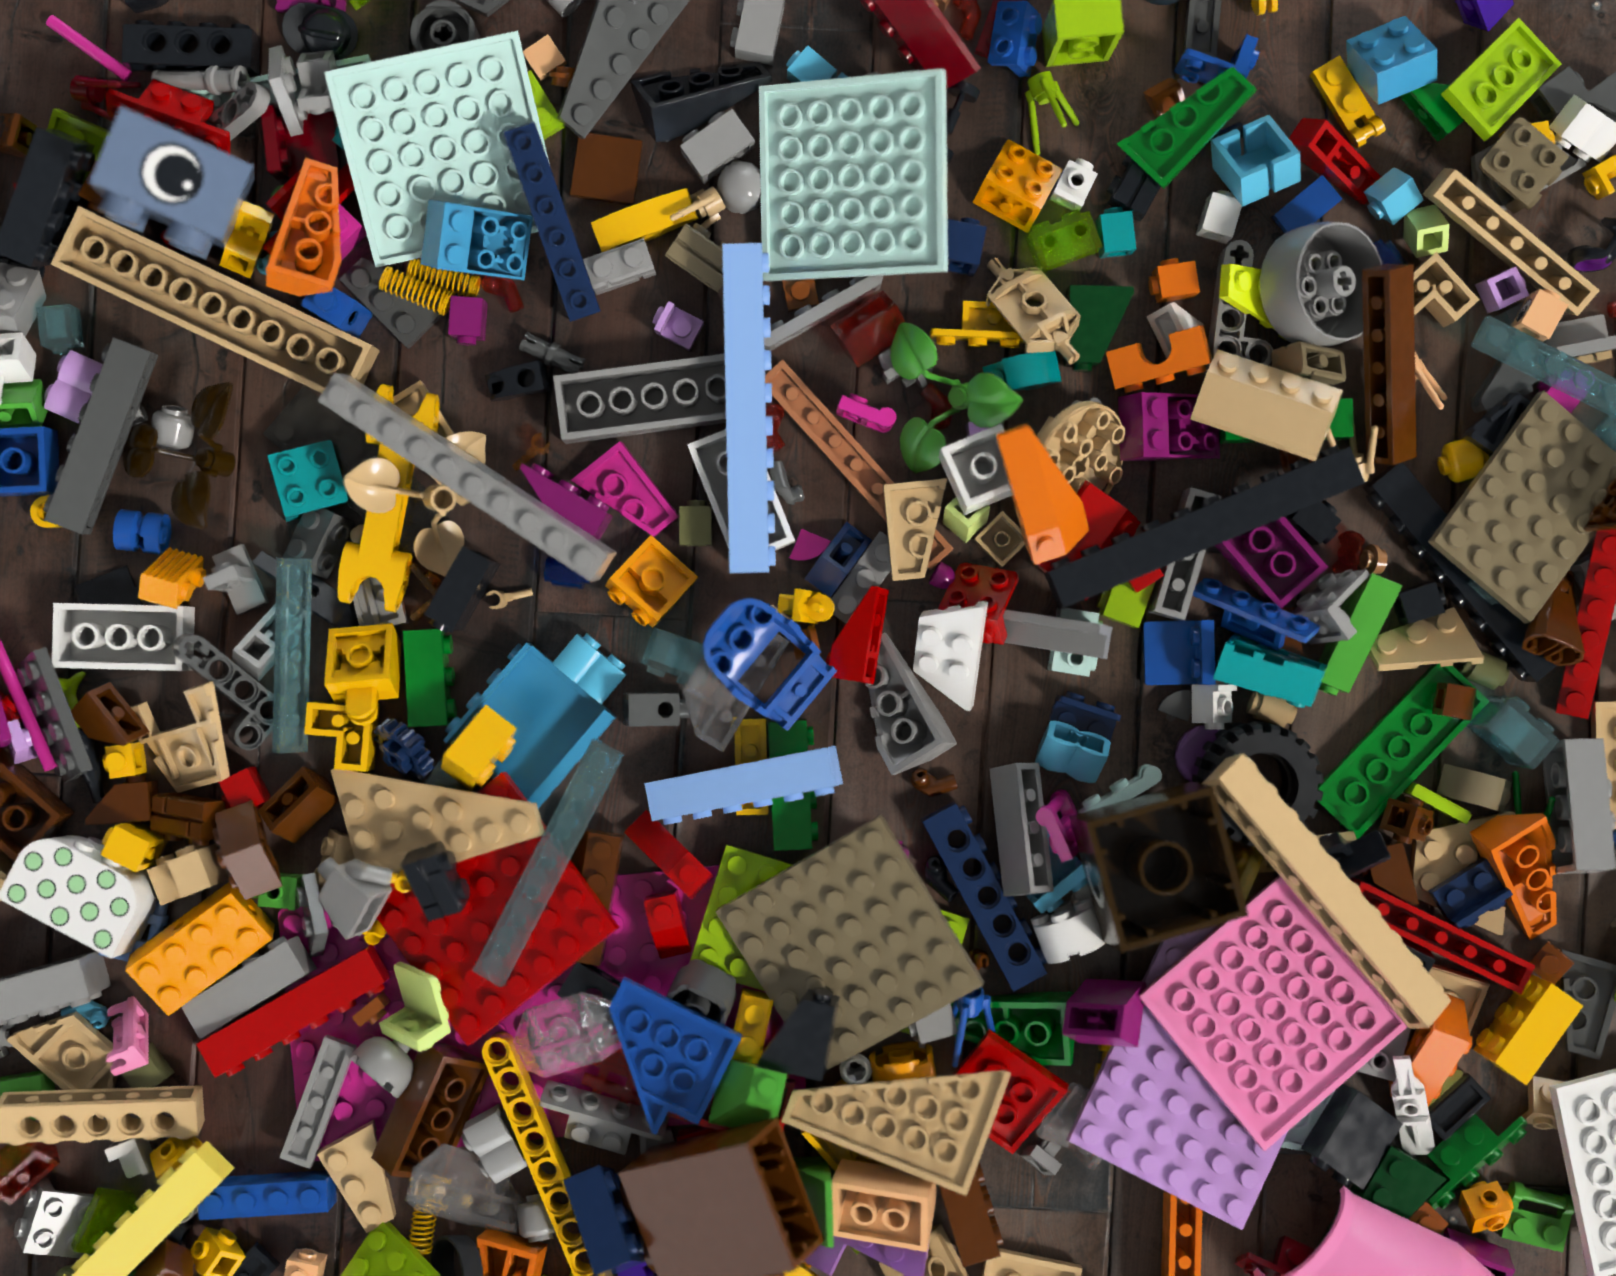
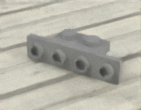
M547 1080L539 1102L540 1107L569 1115L564 1138L623 1155L626 1154L631 1133L662 1141L669 1121V1117L666 1116L657 1135L651 1133L642 1106L552 1080Z

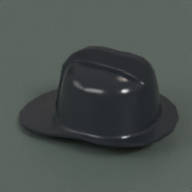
M298 3L290 7L283 18V36L287 44L298 53L333 50L335 60H340L349 56L356 48L358 29L353 18L345 11L314 3Z

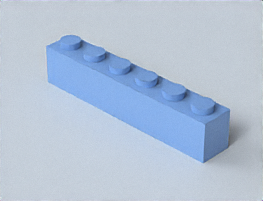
M830 746L644 784L651 820L663 819V824L668 825L682 822V815L693 814V819H700L712 816L711 810L723 808V813L726 814L743 810L742 804L753 802L754 808L772 805V798L782 796L784 797V802L803 799V792L814 790L815 796L835 793L834 786L843 784L836 746Z

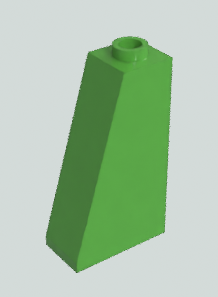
M1369 573L1370 575L1343 602L1340 609L1349 616L1350 622L1357 632L1350 640L1326 643L1319 662L1328 665L1320 685V691L1333 696H1337L1338 692H1350L1402 585Z

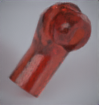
M495 276L483 277L481 281L482 289L487 293L503 297L510 313L524 308L514 280Z

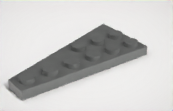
M597 0L557 119L580 139H585L690 0Z

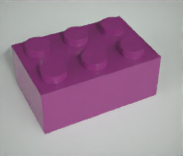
M1285 516L1215 545L1263 602L1274 603L1280 609L1328 568L1325 562Z

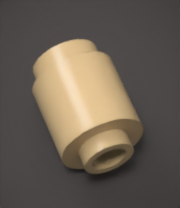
M1253 691L1247 705V713L1252 714L1254 719L1284 728L1287 723H1293L1297 707L1287 703L1284 699L1266 696Z

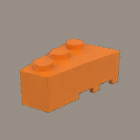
M1446 994L1451 999L1448 1006L1429 1028H1416L1411 1041H1407L1403 1056L1410 1055L1413 1074L1424 1084L1428 1106L1433 1099H1437L1440 1096L1444 1082L1448 1076L1452 1077L1454 1075L1458 1061L1463 1054L1466 1055L1470 1051L1473 1041L1469 1033L1464 1000ZM1389 1081V1089H1390V1096H1391V1097H1392V1094H1391V1085L1393 1084V1081Z
M487 1228L476 1237L477 1248L480 1249L483 1276H541L548 1244L538 1241L528 1243L527 1238Z

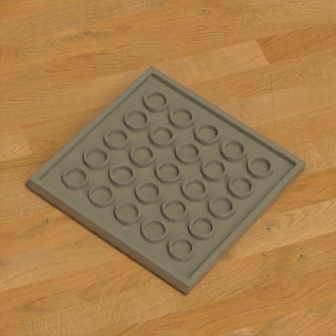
M882 815L877 816L755 886L715 911L769 999L774 1000L773 1005L784 1022L808 989L824 988L830 990L833 993L832 995L840 996L827 1070L978 989L984 984V980Z

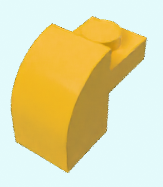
M243 201L234 229L224 248L219 266L250 279L262 253V247L269 236L275 214L261 206Z

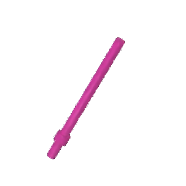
M0 639L1 675L24 727L29 731L32 745L44 771L52 770L57 765Z

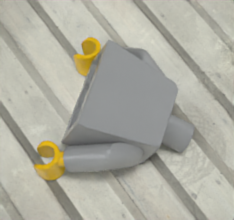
M328 858L317 869L326 880L318 895V899L329 915L332 925L338 928L346 940L354 936L359 937L361 934L365 935L364 940L369 945L378 944L386 934V930L376 918L393 890L389 884L395 883V888L402 893L412 889L403 869L400 870L399 874L392 873L393 869L374 866L361 862L358 859L339 865L333 858Z

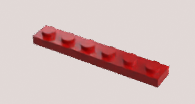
M1616 529L1596 531L1577 610V620L1585 652L1584 659L1577 664L1565 665L1555 713L1589 719L1616 604Z

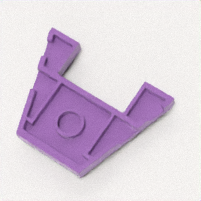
M833 1236L834 1248L820 1245L804 1261L832 1276L845 1247L848 1245L904 1274V1276H924L928 1250L923 1252Z

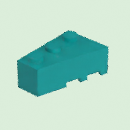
M1234 633L1224 645L1213 679L1253 690L1266 696L1281 698L1293 706L1304 708L1305 705L1309 707L1313 705L1328 665L1281 648L1278 651Z

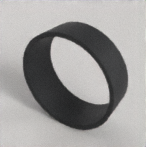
M446 1235L436 1239L431 1253V1265L441 1276H456L454 1270L455 1249L461 1262L463 1276H483L480 1253L476 1244L469 1236Z

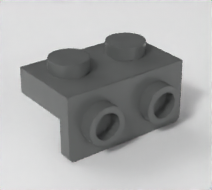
M326 508L303 513L282 559L309 573L328 579L354 526V521Z

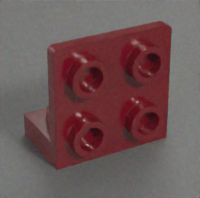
M273 105L268 106L267 110L261 115L267 171L277 180L292 178L302 168L305 157L337 167L338 172L340 171L338 146L332 141L336 130L333 111L322 114L307 113V120L303 121V134L291 137L282 114Z

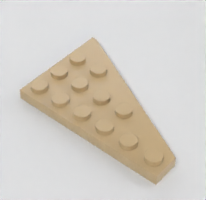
M331 770L355 859L374 866L393 869L392 873L399 874L402 869L401 863L409 851L426 847L439 841L443 842L447 851L451 850L454 853L456 862H460L545 835L537 803L519 801L506 797L480 794L478 792L413 782L411 780L366 772Z
M996 1070L794 1089L781 1122L967 1196L1011 1072Z

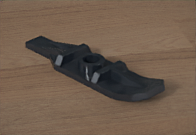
M263 551L253 560L252 564L264 571L278 583L284 595L290 597L335 628L359 626L354 602L352 601L351 604L340 602L338 591L311 573L299 567L285 566ZM307 590H313L317 596L309 599L305 597L304 593Z

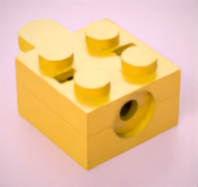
M393 623L329 629L324 684L335 704L345 703V712L351 722L356 725L364 726L376 720L379 700L399 698L402 643Z

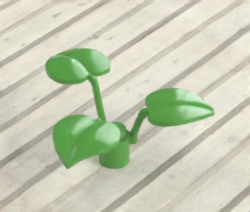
M902 322L898 326L891 346V362L895 371L905 379H916L922 373L927 379L952 386L948 394L949 403L952 405L951 409L932 419L929 424L921 417H914L902 429L900 435L902 457L912 472L919 473L931 470L941 463L938 456L941 448L946 446V441L943 434L939 430L934 429L936 424L954 413L960 412V410L968 409V417L974 425L980 428H991L1009 418L1019 407L1023 399L1012 391L1002 379L992 373L977 374L970 382L962 384L959 379L952 380L930 373L927 369L935 366L937 362V351L933 341L922 329L914 324Z

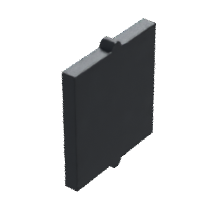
M127 565L75 586L81 604L143 605L141 599L138 598L139 587L135 586Z

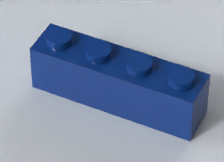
M327 1170L226 1176L198 1204L199 1220L329 1212L337 1202L336 1184Z

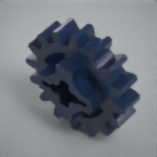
M387 718L373 731L376 735L374 740L380 744L378 749L383 752L384 757L382 759L389 767L392 766L395 770H398L405 778L409 775L412 781L418 780L421 782L434 770L435 767L432 765L434 760L428 756L430 750L424 746L426 741L419 733L416 734L414 730H410L405 723L401 722L399 724L395 718L391 720Z

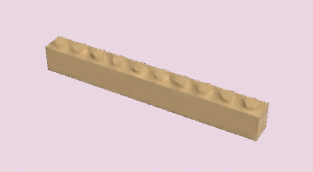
M1244 753L1226 758L1202 784L1214 786L1218 803L1409 1029L1429 1028L1451 1002V999L1443 991V986L1424 969L1422 961L1408 950L1403 944L1401 936L1387 925L1382 919L1380 911L1366 900L1361 894L1359 886L1351 881L1340 869L1338 861L1329 856L1319 844L1317 836L1307 830L1299 820L1296 811L1286 805L1278 795L1275 786L1267 782L1260 774L1254 761L1246 757Z

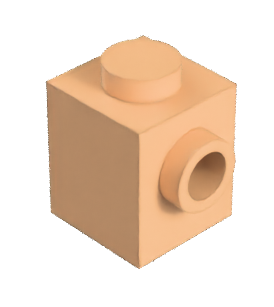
M296 1248L287 1259L284 1276H324L328 1254L319 1253L308 1248Z

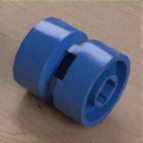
M126 509L118 511L113 525V543L116 550L137 552L141 548L143 553L161 555L169 547L171 519L168 514L148 512L144 516L141 511Z

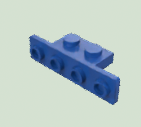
M1204 578L1195 585L1192 596L1224 609L1221 627L1278 651L1284 646L1286 636L1306 643L1319 631L1320 625L1311 622L1307 617L1294 615L1280 609L1274 603L1263 602L1251 597L1245 591H1237L1227 587L1219 580Z

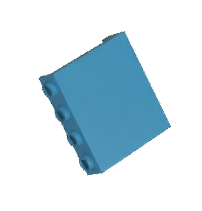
M526 642L524 646L519 643L509 653L507 658L510 662L503 670L497 668L486 681L490 686L481 695L477 692L465 706L469 709L461 719L457 716L450 722L445 729L448 735L443 741L446 744H453L485 704L517 728L513 737L516 740L513 746L514 749L503 763L498 760L495 762L496 767L491 778L494 779L501 772H507L528 802L537 803L539 809L617 716L552 664L553 661L532 643Z

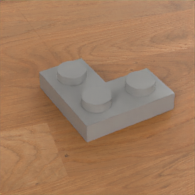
M282 45L269 48L268 80L292 137L303 134V121L307 120L306 111L300 112L294 95L296 84L293 76L297 74L291 56L286 57Z

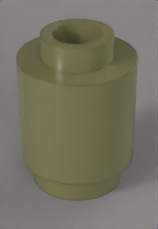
M1481 651L1484 656L1483 664L1471 665V662L1458 663L1457 670L1467 680L1491 690H1495L1498 686L1502 687L1510 673L1509 669H1507L1506 661Z

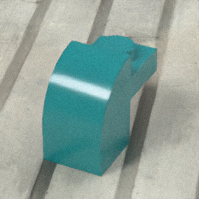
M1056 351L1025 353L982 367L983 373H992L998 376L1014 392L1038 389L1062 382Z

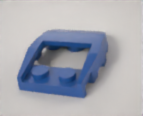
M757 599L737 600L728 605L708 628L702 643L703 658L732 695L788 731L837 670L834 666L825 663L819 655L821 653L819 648L813 641L807 638L800 630L801 627L792 619L786 618L778 613L775 608ZM780 632L801 650L805 656L768 701L763 703L738 680L777 633Z

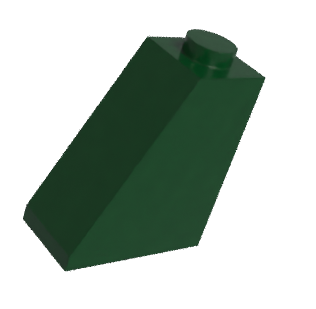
M1070 285L1067 288L1066 299L1081 315L1079 326L1069 342L1080 354V357L1073 364H1069L1064 358V366H1071L1074 372H1091L1092 367H1096L1101 362L1134 294V286Z

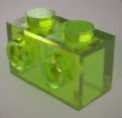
M1079 209L1062 215V221L1051 225L1049 221H1044L1031 227L1032 232L1026 237V242L1035 266L1040 268L1043 273L1100 251L1103 246L1090 211L1080 214Z

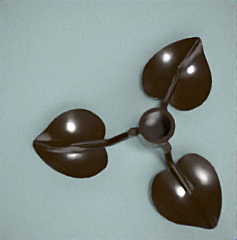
M224 382L207 386L195 397L191 409V422L194 427L199 428L198 436L209 445L208 447L201 448L196 456L155 447L158 432L153 426L147 424L134 427L129 432L124 445L123 465L128 475L136 478H142L150 472L154 464V453L195 461L201 471L195 470L186 473L185 480L175 485L171 497L173 514L180 522L190 527L208 528L207 510L211 495V483L208 476L215 478L217 476L228 477L232 474L236 465L234 454L222 450V444L215 443L212 440L218 435L224 424L233 383Z

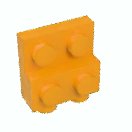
M650 535L609 578L606 587L609 589L607 594L616 604L622 605L625 603L633 610L631 615L637 623L642 626L649 624L654 628L683 594L696 582L698 576Z

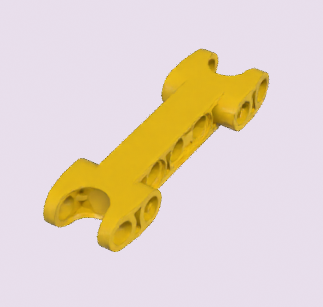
M381 384L376 393L394 404L393 386ZM426 393L419 410L412 416L436 433H438L440 411L438 394ZM366 433L367 443L379 445L377 458H383L392 462L398 469L400 482L397 488L410 490L415 465ZM396 494L395 506L390 511L384 513L367 511L361 543L350 541L345 543L338 573V598L340 602L351 604L360 584L368 578H376L384 589L385 611L397 612L408 586L412 566V554L398 551L409 496Z

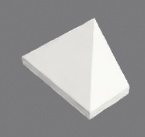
M1175 302L1147 316L1166 358L1171 353V343L1168 334L1203 325Z

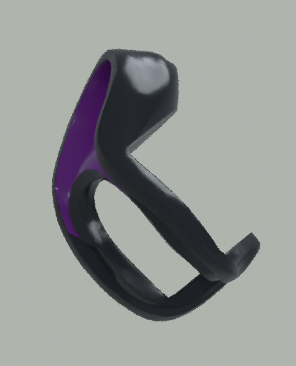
M1604 217L1601 221L1614 234L1606 249L1581 245L1569 250L1567 263L1577 272L1601 271L1609 267L1615 260L1616 218Z

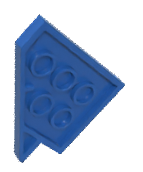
M624 977L609 1007V1011L651 1133L657 1135L668 1111L698 1125L742 1038V1034Z

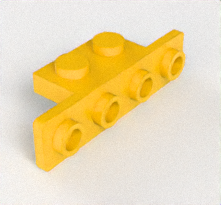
M985 301L962 302L961 329L931 328L929 332L930 339L936 340L937 345H955V340L968 341V346L985 347L987 342H1000V347L1019 348V343L1026 344L991 302L990 306L987 307Z

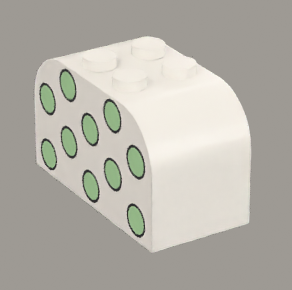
M79 835L41 839L27 845L20 852L0 890V900L109 958L132 951L136 941L142 938L148 926L146 922L150 914H153L158 898L147 870L143 869L134 872L101 856L100 854L104 848L101 840L94 837H88L87 839Z

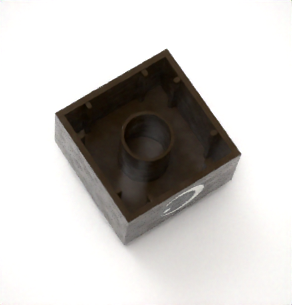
M1189 782L1069 816L1103 942L1121 953L1249 916L1214 786Z

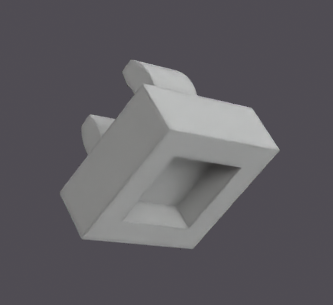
M1045 1138L1040 1146L1027 1145L1020 1155L1045 1176L1056 1175L1062 1166L1061 1163L1053 1158L1060 1150L1061 1145L1052 1138L1049 1140Z

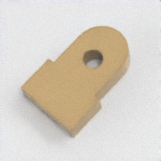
M1608 350L1567 359V365L1569 368L1605 361L1613 358L1612 352Z

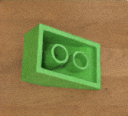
M822 1156L793 1157L824 1239L821 1245L827 1248H834L832 1180L829 1164Z

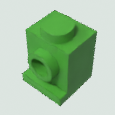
M280 873L283 886L278 888L279 896L273 897L271 891L255 896L253 898L258 899L257 906L288 910L300 908L297 904L296 888L300 887L301 878L304 874Z

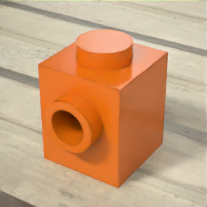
M1178 258L1160 261V266H1157L1152 271V276L1148 278L1149 291L1151 296L1155 295L1156 303L1194 298L1200 293L1195 261L1179 263Z

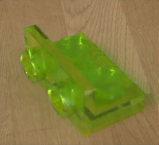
M97 1187L71 1243L74 1252L94 1254L96 1250L92 1245L106 1232L112 1236L118 1230L113 1224L125 1212L129 1210L133 1214L139 1208L135 1204L138 1200L132 1192Z

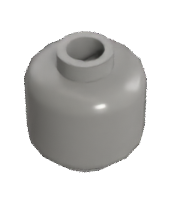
M163 405L161 410L153 413L151 426L158 432L156 445L160 446V448L177 452L192 445L195 427L192 425L191 415L188 414L187 408Z
M540 1194L526 1196L527 1203H523L517 1208L519 1234L524 1238H528V1243L554 1239L553 1234L556 1232Z

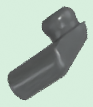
M773 462V468L768 469L771 480L774 481V489L787 504L795 505V502H802L805 499L802 486L797 484L790 487L783 462Z

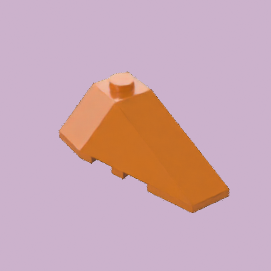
M1028 424L996 434L1024 543L1034 565L1066 555L1089 531L1083 502Z
M1542 813L1497 815L1471 831V837L1480 857L1488 860L1502 885L1509 888L1513 895L1506 899V902L1526 938L1532 940L1556 925V892L1553 890L1552 875L1556 874V865L1552 862V850L1556 849V840L1546 816Z

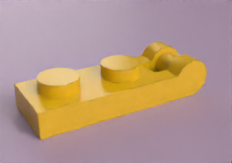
M1340 55L1312 71L1310 77L1354 148L1357 149L1366 144V139L1369 137H1377L1385 132L1383 121L1374 113ZM1359 118H1361L1365 124V126L1361 128L1357 127L1354 122Z

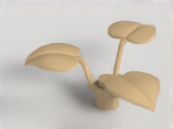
M464 431L445 437V439L485 465V434ZM383 458L365 460L347 473L343 481L348 495L358 506L369 512L384 513L392 510L396 503V494L422 498L424 505L428 509L437 511L431 521L432 528H424L417 533L413 543V552L416 560L423 567L445 577L461 547L465 545L462 530L455 522L446 520L437 525L441 517H444L446 512L455 506L456 495L454 491L444 484L431 485L424 492L397 488L400 482L399 471L392 462Z

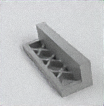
M1012 610L1004 611L1003 619L1008 635L1004 643L1107 659L1112 627Z

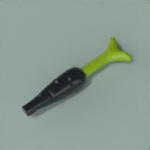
M78 672L69 679L58 677L70 710L78 703L77 690L86 675L85 672ZM76 723L93 769L83 774L82 777L90 791L93 804H97L105 797L102 786L101 765L96 739L88 738Z

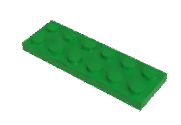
M1433 664L1323 779L1324 782L1318 784V790L1323 791L1322 801L1316 800V802L1347 832L1354 831L1357 839L1384 813L1388 798L1396 800L1469 724V720L1432 714L1437 682L1475 688L1454 666L1440 667V664ZM1478 689L1476 691L1472 719L1490 702Z

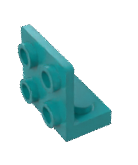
M331 440L267 455L286 522L299 519V514L348 501Z

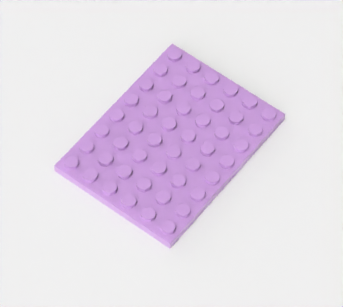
M1218 925L1161 941L1142 980L1147 983L1146 987L1216 929ZM1144 1005L1138 1047H1110L1066 1140L1243 1230L1288 1131L1266 1151L1262 1150Z

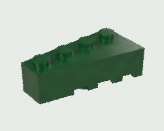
M1391 1144L1365 1188L1362 1190L1352 1185L1350 1191L1363 1199L1408 1219L1447 1179L1434 1168ZM1339 1208L1336 1214L1334 1215L1333 1219L1331 1220L1329 1226L1327 1227L1326 1231L1324 1232L1319 1243L1317 1244V1248L1321 1245V1243L1324 1241L1329 1231L1331 1230L1338 1215Z

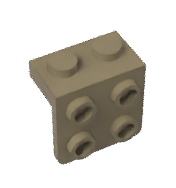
M1519 117L1512 122L1481 159L1479 168L1512 196L1505 207L1515 214L1524 208L1530 210L1542 197L1539 192L1546 184L1548 186L1551 185L1563 171L1560 167L1569 156L1526 119Z

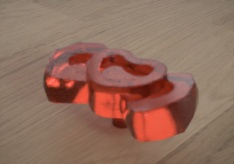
M1354 530L1345 531L1338 536L1341 547L1337 552L1339 559L1332 565V570L1335 574L1343 573L1349 569L1353 571L1358 570V565L1360 564L1359 556L1365 543V538L1362 534Z

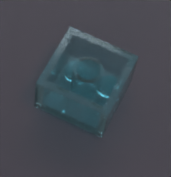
M1489 695L1487 699L1490 702L1469 722L1467 727L1511 766L1534 770L1560 741L1552 734L1554 728L1545 720L1533 717L1528 712L1530 710L1528 704L1519 697Z

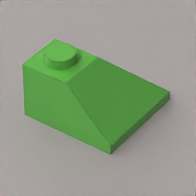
M731 1059L715 1090L708 1123L733 1128L778 1117L787 1073L758 1067V1064Z

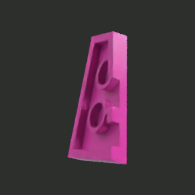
M619 441L570 480L621 513L622 516L653 537L657 536L679 518V514L622 441Z

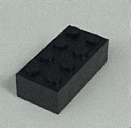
M36 128L0 230L1 255L30 267L51 265L60 246L63 233L67 231L73 218L71 211L74 203L81 199L79 193L83 186L82 180L85 172L90 171L95 161V154H93L95 145L57 129Z

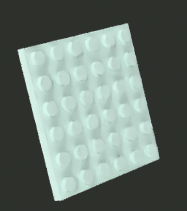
M518 31L324 72L375 268L421 258L429 199L533 216L503 133L535 122L547 156ZM533 218L531 233H536L538 229Z
M932 69L759 86L762 253L769 252V272H763V281L948 272L945 70Z

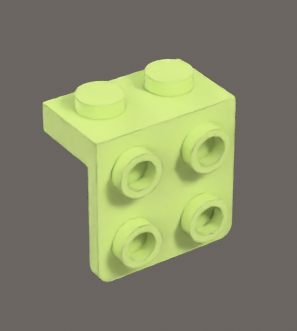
M399 961L393 967L405 1007L381 1021L379 1025L383 1035L421 1052L422 1050L429 1049L436 1041L451 1032L447 1020L449 1014L442 1002L440 995L441 985L438 979L432 974Z

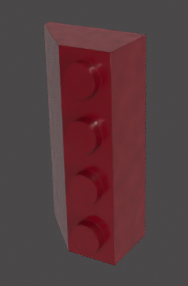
M859 0L868 12L871 13L873 11L880 20L878 27L887 38H893L899 46L897 53L906 64L909 65L911 63L916 71L943 69L946 71V89L981 69L933 0Z

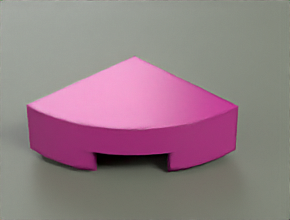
M801 529L789 559L796 561L813 559L822 554L831 541Z

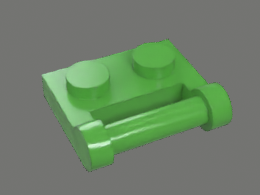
M1511 1181L1507 1192L1512 1199L1514 1208L1511 1212L1509 1223L1504 1228L1498 1230L1497 1234L1501 1238L1563 1252L1571 1217L1575 1213L1572 1196L1565 1193L1562 1196L1524 1187V1184ZM1522 1200L1555 1207L1558 1208L1557 1215L1519 1207V1203Z

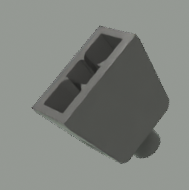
M623 692V724L628 727L679 726L680 718H697V700L680 699L679 693ZM660 704H667L668 711L666 714L658 713V706Z

